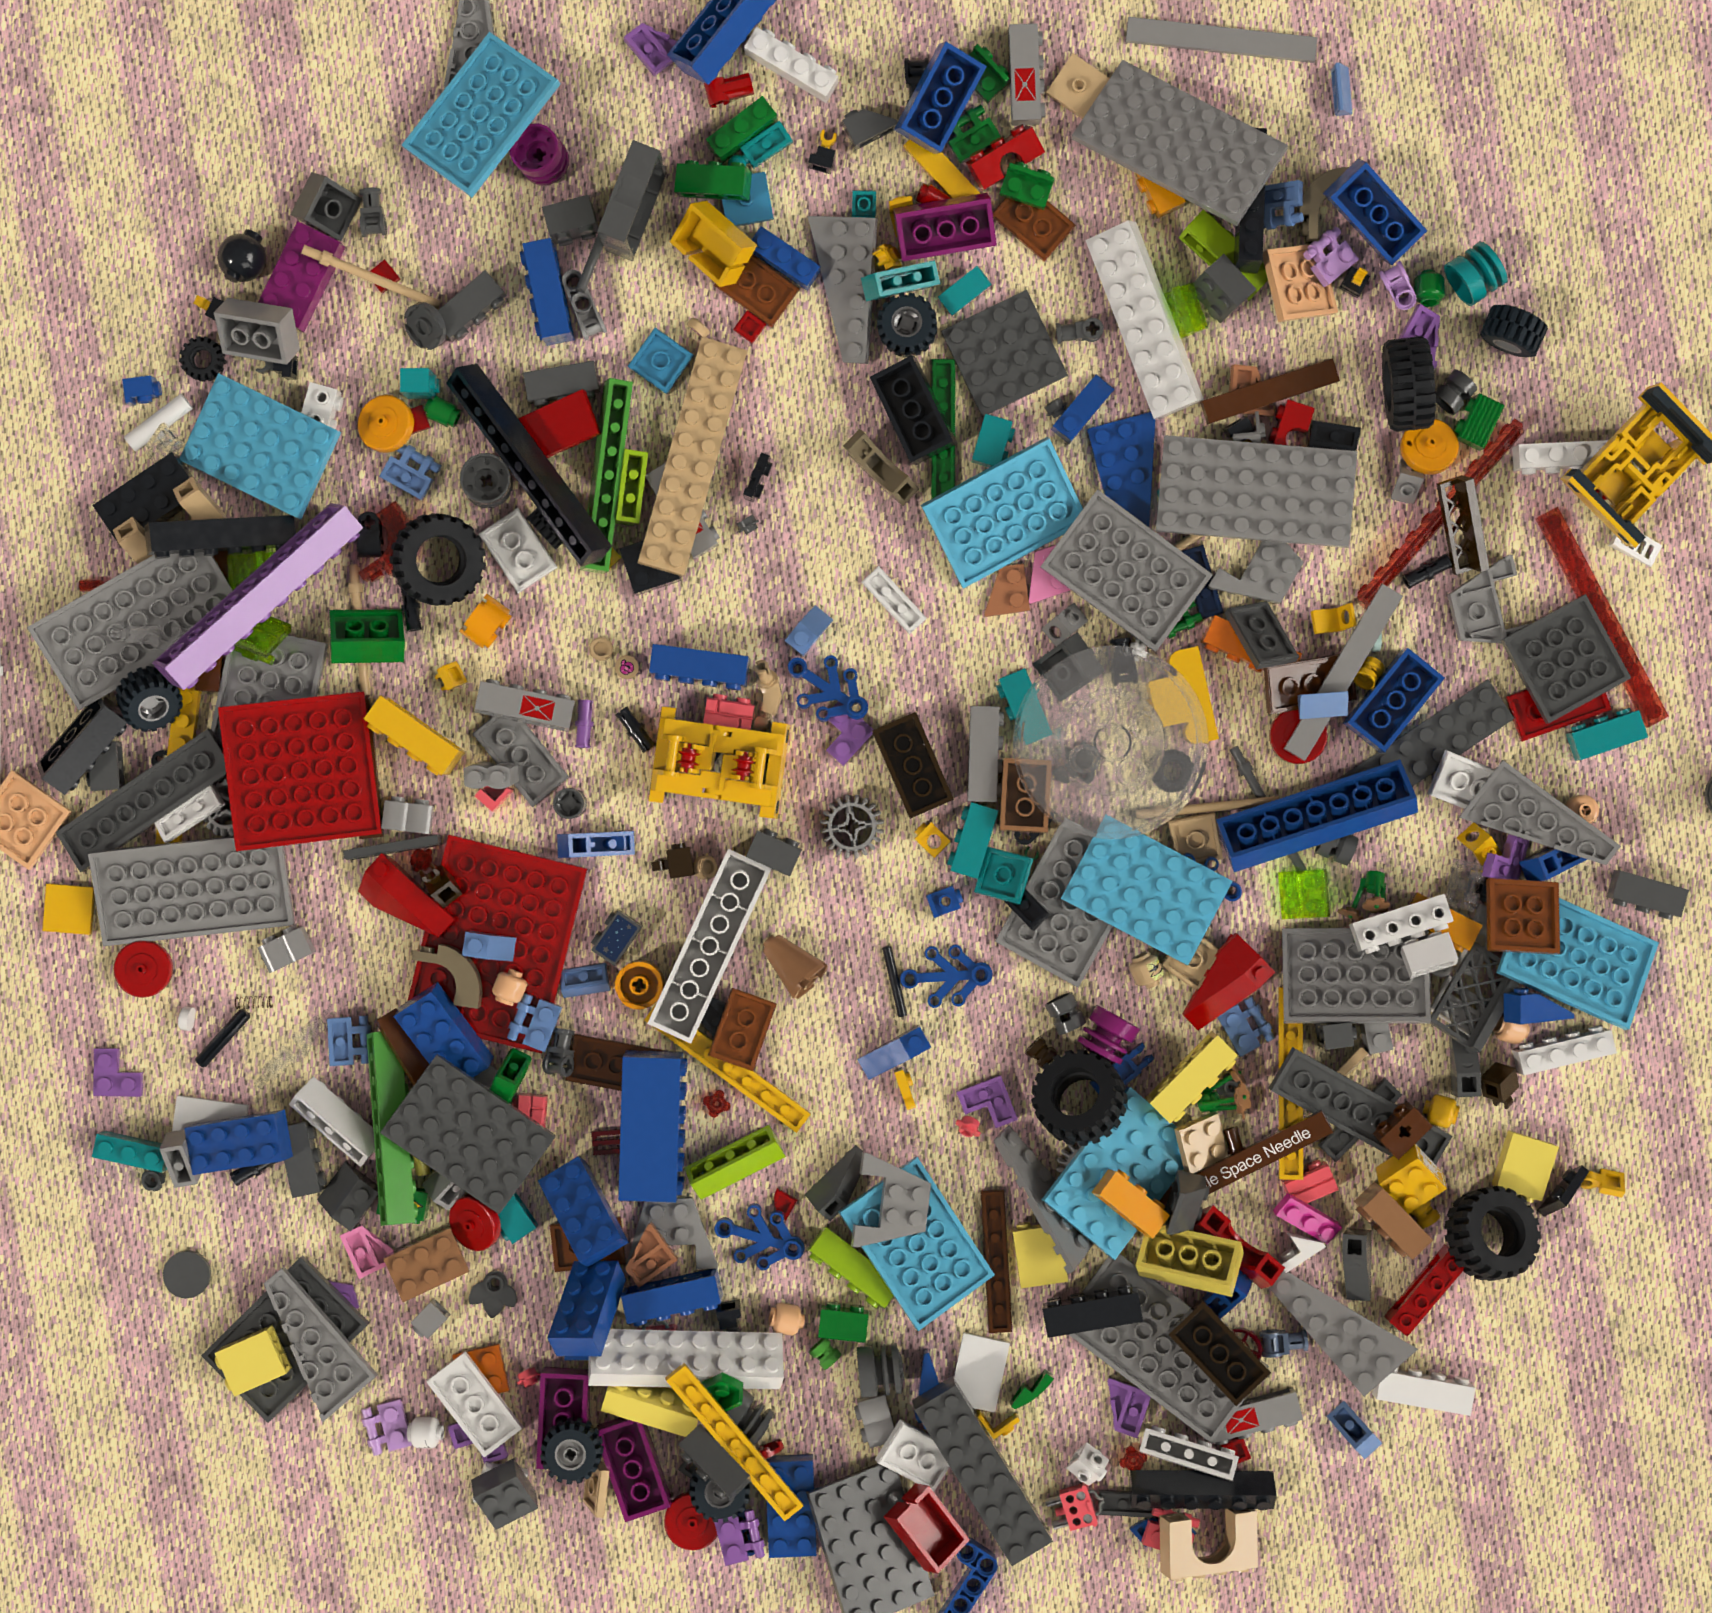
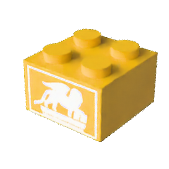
M1416 1144L1399 1160L1392 1156L1376 1167L1379 1185L1408 1214L1447 1189L1443 1172Z

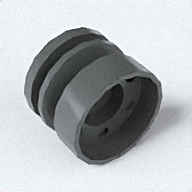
M479 453L470 457L464 463L460 472V484L465 495L474 505L481 508H495L502 505L509 498L513 489L512 477L508 467L500 457L490 453ZM489 478H491V482L493 485H487L484 488L482 480H488Z
M891 1343V1355H886L885 1344H881L880 1356H875L872 1345L857 1347L861 1398L876 1397L878 1385H883L886 1395H890L889 1384H895L896 1394H902L904 1373L902 1356L897 1348V1343Z
M743 1389L742 1405L726 1413L754 1445L768 1429L774 1411L769 1408L760 1415L765 1404L761 1402L752 1409L751 1405L754 1396Z

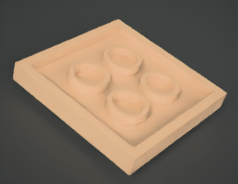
M1309 245L1263 251V261L1278 322L1338 313L1332 284L1330 283L1328 286L1323 287L1310 269L1316 262L1313 258L1310 260L1304 258L1303 253L1308 250Z
M11 770L0 786V850L26 869L31 870L56 836V831L61 829L72 811L21 774Z

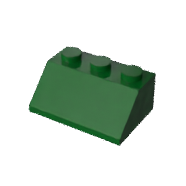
M402 609L329 610L331 663L404 662L405 638Z

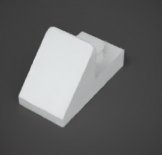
M1287 1232L1297 1249L1294 1251L1293 1249H1288L1283 1252L1278 1262L1285 1267L1283 1271L1287 1273L1326 1246L1316 1238Z

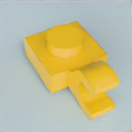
M1602 1168L1599 1173L1589 1171L1580 1187L1584 1189L1599 1187V1193L1622 1198L1625 1194L1624 1173Z

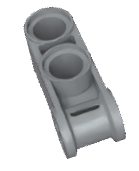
M572 269L564 273L562 283L586 341L594 334L607 332L600 313L597 311L588 287L585 293L577 291L576 287L568 286V281L571 278L577 277L580 279L582 275L579 271ZM582 299L589 301V306L584 310L577 308V303Z

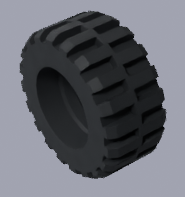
M1422 336L1388 340L1384 343L1382 349L1383 395L1388 425L1390 429L1396 432L1428 429L1434 424L1436 411L1434 366L1429 342Z
M430 513L429 515L418 516L413 521L410 520L405 524L406 527L403 530H399L396 535L397 540L391 546L393 554L390 556V563L393 565V570H391L393 577L398 580L397 584L407 592V595L426 604L447 606L452 605L453 602L464 600L467 594H472L476 590L475 585L480 583L483 578L480 575L482 569L485 570L486 563L483 562V556H486L485 549L481 547L480 543L482 540L479 535H476L474 529L464 523V520L446 514ZM433 537H444L450 540L456 546L459 553V564L456 572L450 579L443 582L427 580L421 575L416 564L417 552L423 542Z
M1078 1049L1077 1053H1074L1072 1050L1065 1051V1055L1062 1057L1057 1054L1052 1057L1054 1060L1052 1063L1048 1064L1046 1062L1042 1066L1044 1069L1042 1074L1037 1073L1035 1077L1037 1085H1033L1031 1091L1034 1095L1031 1101L1033 1108L1036 1110L1035 1114L1049 1133L1059 1141L1064 1140L1066 1144L1074 1145L1077 1142L1079 1146H1087L1088 1141H1092L1093 1144L1101 1142L1100 1137L1103 1135L1106 1138L1112 1134L1110 1130L1113 1127L1118 1128L1121 1124L1119 1117L1125 1116L1126 1108L1123 1104L1128 1102L1127 1094L1124 1092L1126 1090L1125 1084L1111 1063L1105 1057L1100 1058L1096 1052L1092 1051L1089 1054L1084 1049ZM1081 1080H1091L1099 1085L1097 1101L1087 1112L1074 1116L1061 1112V1097L1071 1084Z
M1489 1186L1467 1192L1453 1202V1208H1449L1447 1213L1449 1220L1445 1221L1444 1229H1447V1235L1444 1236L1445 1242L1449 1243L1450 1248H1448L1450 1256L1454 1255L1456 1265L1459 1268L1464 1267L1463 1271L1469 1276L1474 1275L1478 1280L1495 1281L1518 1276V1274L1524 1273L1528 1269V1265L1533 1264L1536 1259L1534 1254L1539 1252L1540 1244H1538V1240L1541 1239V1231H1538L1537 1225H1539L1538 1218H1534V1210L1531 1205L1527 1206L1525 1204L1526 1199L1521 1195L1516 1196L1517 1193L1510 1188ZM1486 1213L1491 1214L1498 1221L1503 1232V1246L1498 1255L1488 1248L1482 1236V1220Z

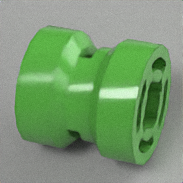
M821 1338L808 1352L813 1358H817L820 1361L819 1365L824 1370L831 1367L842 1355L838 1349L831 1346V1341L825 1338Z

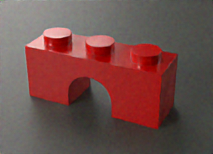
M1021 124L1010 131L1011 135L1008 137H999L992 141L990 148L985 151L980 149L970 155L971 159L965 163L979 188L985 190L1004 178L1000 169V162L1007 153H1014L1018 161L1024 164L1045 153L1033 127Z
M1289 399L1284 402V405L1280 404L1275 416L1279 421L1276 428L1272 427L1268 440L1272 441L1271 444L1286 445V435L1288 432L1306 433L1315 408Z

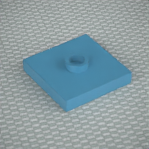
M765 172L752 174L749 201L722 199L725 217L736 227L774 220Z
M654 328L628 367L665 394H668L694 355L660 330Z

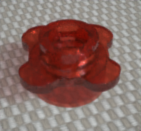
M428 848L426 851L416 849L413 852L410 864L415 872L428 870L429 864L432 863V849Z
M716 1090L715 1094L705 1096L703 1099V1104L707 1106L709 1115L713 1118L723 1111H729L731 1104L726 1101L725 1093L722 1090ZM716 1101L719 1102L718 1106L714 1104Z
M1128 1446L1125 1456L1119 1461L1120 1466L1128 1470H1141L1144 1462L1147 1461V1455L1136 1451L1133 1446Z

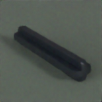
M240 1009L195 1058L196 1063L203 1068L206 1067L249 1020V1013L244 1009Z

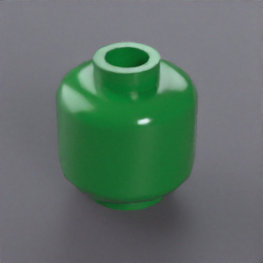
M1432 269L1424 270L1421 274L1417 275L1413 280L1416 301L1425 307L1438 305L1445 297L1444 277Z

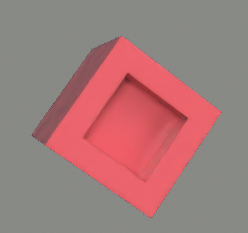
M486 786L480 789L475 794V797L489 810L495 812L514 790L511 787L494 789Z

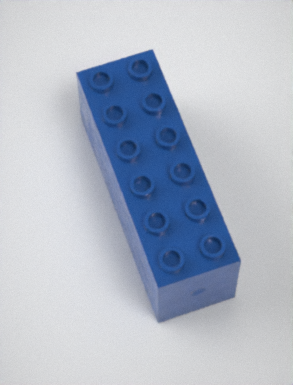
M626 1050L623 1055L618 1201L676 1202L678 1195L682 1196L684 1176H679V1174L683 1172L685 1153H680V1148H683L685 1144V1129H681V1124H684L686 1119V1106H682V1100H685L687 1092V1082H682V1077L686 1076L687 1058H683V1052Z

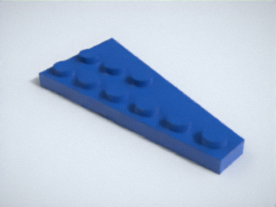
M1148 412L1087 429L1103 493L1149 527L1155 419L1152 413Z

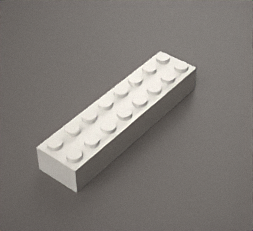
M1128 220L1085 240L1153 418L1161 419L1203 401V395L1137 223Z
M730 849L727 850L647 1024L688 1043H692L772 868Z
M610 1329L602 1356H589L588 1386L671 1387L666 1382L665 1377L682 1363H685L700 1382L723 1372L743 1382V1389H780L784 1379L782 1333Z

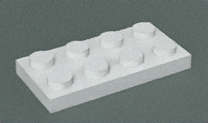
M466 1351L426 1381L483 1457H486L523 1428V1425Z

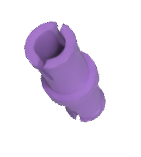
M578 700V718L575 721V726H577L576 748L591 747V727L594 726V722H591L593 700Z

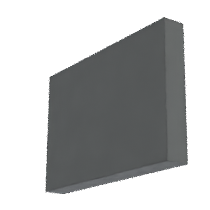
M1267 601L1227 608L1224 614L1256 670L1297 661L1299 655Z

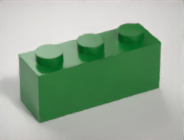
M761 96L706 138V144L717 160L723 164L739 152L742 145L778 122L777 114L766 99Z
M686 160L685 164L677 163L674 192L684 198L749 201L752 172L745 164L739 162H731L729 166L722 165V163L716 161H709L708 165L699 164L698 161Z

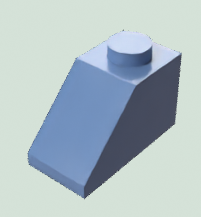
M815 605L788 635L785 642L804 657L832 623L833 619Z
M469 930L465 932L462 956L513 961L517 938Z
M1345 1401L1326 1416L1364 1459L1382 1444Z

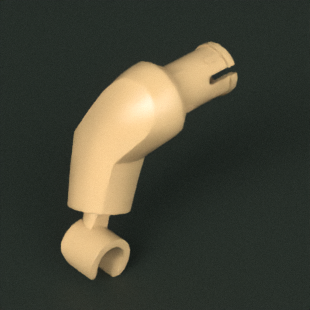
M759 660L755 662L757 666L754 665L753 669L757 674L756 683L763 694L760 711L765 713L764 717H756L755 728L768 730L771 728L772 723L770 716H775L779 708L782 691L777 674L770 670L765 660Z

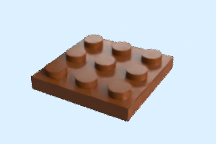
M1487 879V951L1560 954L1559 882Z

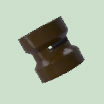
M1039 1036L1027 1048L1025 1054L1029 1058L1037 1059V1065L1042 1068L1046 1062L1049 1064L1053 1060L1052 1057L1056 1056L1058 1051L1053 1047H1047L1046 1041Z

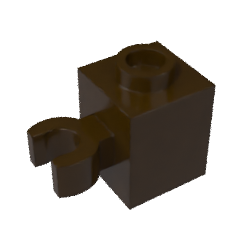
M685 843L671 845V850H666L667 860L651 862L652 871L669 869L670 879L695 875L691 847H686Z
M431 863L429 864L432 869L431 872L425 874L421 870L419 874L430 895L445 908L461 896L462 892L454 877L442 864L437 867Z
M1495 1062L1481 1076L1483 1097L1492 1099L1495 1106L1501 1102L1504 1103V1108L1508 1109L1513 1104L1511 1095L1519 1088L1516 1068Z

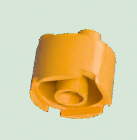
M486 594L484 599L487 602L482 601L464 623L467 629L462 627L459 630L461 634L480 648L484 646L489 648L498 636L494 632L498 627L503 629L512 617L508 614L510 610L489 594Z
M646 960L630 962L619 971L615 980V990L621 1002L625 1006L637 1010L645 1009L655 1004L665 986L662 971L654 963ZM642 979L646 987L639 991L637 990L638 986L634 982Z

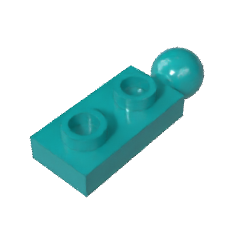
M778 121L742 145L740 150L744 155L732 156L728 160L727 165L730 166L731 162L743 163L745 166L750 163L753 169H755L792 144L793 140L782 123Z

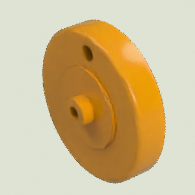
M380 395L371 399L362 408L357 421L358 434L363 443L380 453H389L400 449L407 443L414 428V417L411 409L404 401L392 395Z
M1435 419L1434 424L1428 429L1405 431L1400 441V452L1406 464L1413 470L1427 475L1439 474L1447 470L1456 459L1459 451V442L1455 432L1448 424L1438 419Z

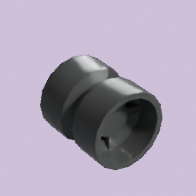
M1456 369L1445 379L1446 385L1441 384L1435 391V402L1451 415H1455L1464 405L1463 400H1468L1477 391L1476 384L1466 374Z
M575 788L560 790L553 800L555 812L565 819L581 816L587 807L585 795Z
M1353 835L1338 838L1317 845L1315 853L1326 858L1333 856L1334 861L1347 866L1354 856L1359 839Z
M1072 992L1063 994L1045 1004L1049 1016L1055 1018L1053 1024L1059 1035L1071 1032L1086 1023L1081 1010L1076 1009L1078 1003ZM1069 1012L1070 1017L1064 1019L1063 1015Z

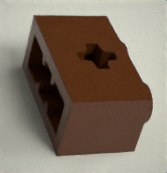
M1405 1101L1394 1109L1393 1114L1387 1120L1378 1124L1373 1135L1399 1160L1433 1126L1412 1104Z

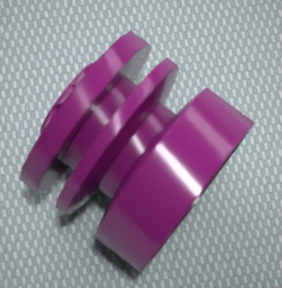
M539 123L529 124L510 149L511 159L517 168L530 182L540 186L551 185L559 181L565 175L569 166V154L566 147L548 126Z
M1096 1005L1089 1017L1097 1025L1095 1030L1084 1026L1082 1030L1090 1034L1091 1037L1087 1039L1079 1035L1077 1041L1087 1051L1096 1052L1100 1058L1105 1057L1108 1061L1121 1065L1123 1059L1114 1053L1118 1050L1127 1054L1128 1051L1120 1044L1121 1041L1133 1043L1140 1029Z

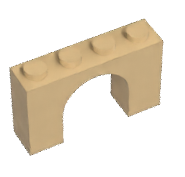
M193 476L173 489L179 504L190 515V520L227 519L222 509ZM134 517L113 529L118 544L137 564L153 556L147 555L145 530Z
M1225 1509L1224 1540L1217 1551L1205 1557H1197L1194 1554L1192 1548V1520L1183 1513L1160 1515V1570L1171 1581H1183L1186 1577L1205 1578L1208 1574L1226 1575L1230 1571L1248 1572L1251 1568H1258L1256 1510Z

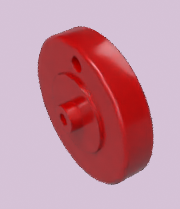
M1299 710L1278 714L1269 730V741L1274 753L1285 762L1292 764H1304L1316 759L1323 752L1328 738L1327 728L1325 727L1305 761L1284 750L1283 748L1301 720L1299 719Z
M135 941L129 943L120 950L114 962V976L118 985L123 991L134 997L144 998L160 993L167 987L173 975V962L170 954L162 945L154 941Z
M470 1194L459 1198L450 1208L449 1223L451 1230L464 1247L472 1251H483L497 1242L501 1232V1223L498 1213Z
M690 1491L684 1492L672 1500L671 1507L667 1508L664 1517V1527L669 1539L676 1546L685 1550L694 1551L709 1546L718 1536L713 1519L709 1517L706 1520L703 1518L702 1513L698 1514L696 1512L695 1506L691 1503Z

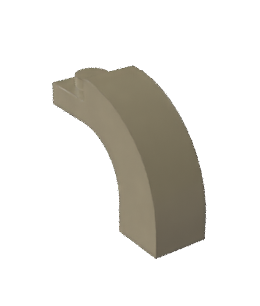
M1349 167L1335 168L1323 173L1304 192L1303 206L1297 207L1296 213L1302 212L1305 222L1301 223V236H1305V243H1312L1318 239L1319 208L1321 203L1327 199L1323 192Z
M861 429L843 445L849 452V456L862 470L902 506L919 490L911 478L895 466Z
M443 943L438 945L437 952H434V947L421 946L420 949L413 950L412 960L439 964L452 973L456 983L454 1005L475 1009L481 1007L482 980L476 965L470 957L462 956L460 949Z

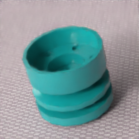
M1481 241L1476 243L1473 249H1467L1465 257L1459 255L1444 265V272L1448 282L1458 297L1471 307L1485 298L1487 291L1494 292L1508 281L1506 270L1499 257L1490 246Z

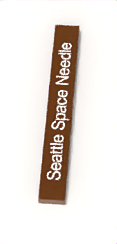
M1320 1110L1194 1174L1206 1177V1184L1210 1188L1209 1194L1333 1133L1334 1130L1324 1112ZM1172 1185L1169 1187V1189L1166 1191V1193H1165V1194L1163 1195V1197L1160 1199V1202H1161L1162 1204H1164L1165 1206H1166V1203H1167V1200H1168V1197H1169V1194H1170Z

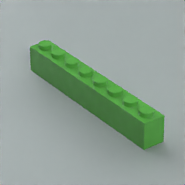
M614 378L607 379L603 386L598 425L601 434L597 436L587 510L589 516L611 545L613 543L633 382ZM612 547L601 561L582 566L580 570L601 574L609 572Z
M372 1032L366 1034L380 1226L415 1223V1218L418 1216L417 1204L414 1203L413 1194L416 1192V1183L412 1179L411 1171L414 1168V1158L409 1152L380 1133L409 1093L408 1085L405 1083L404 1078L406 1073L382 1033Z

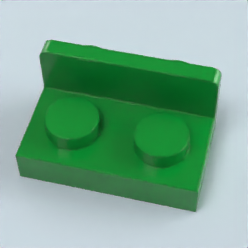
M976 44L969 56L987 67L975 91L986 103H989L1008 85L1009 73L1003 65H997L992 60L993 55L986 47L983 46L981 48Z
M1022 162L1009 163L999 195L1044 210L1055 178L1048 171L1028 169L1029 166Z
M723 1372L701 1382L726 1412L742 1405L743 1382Z

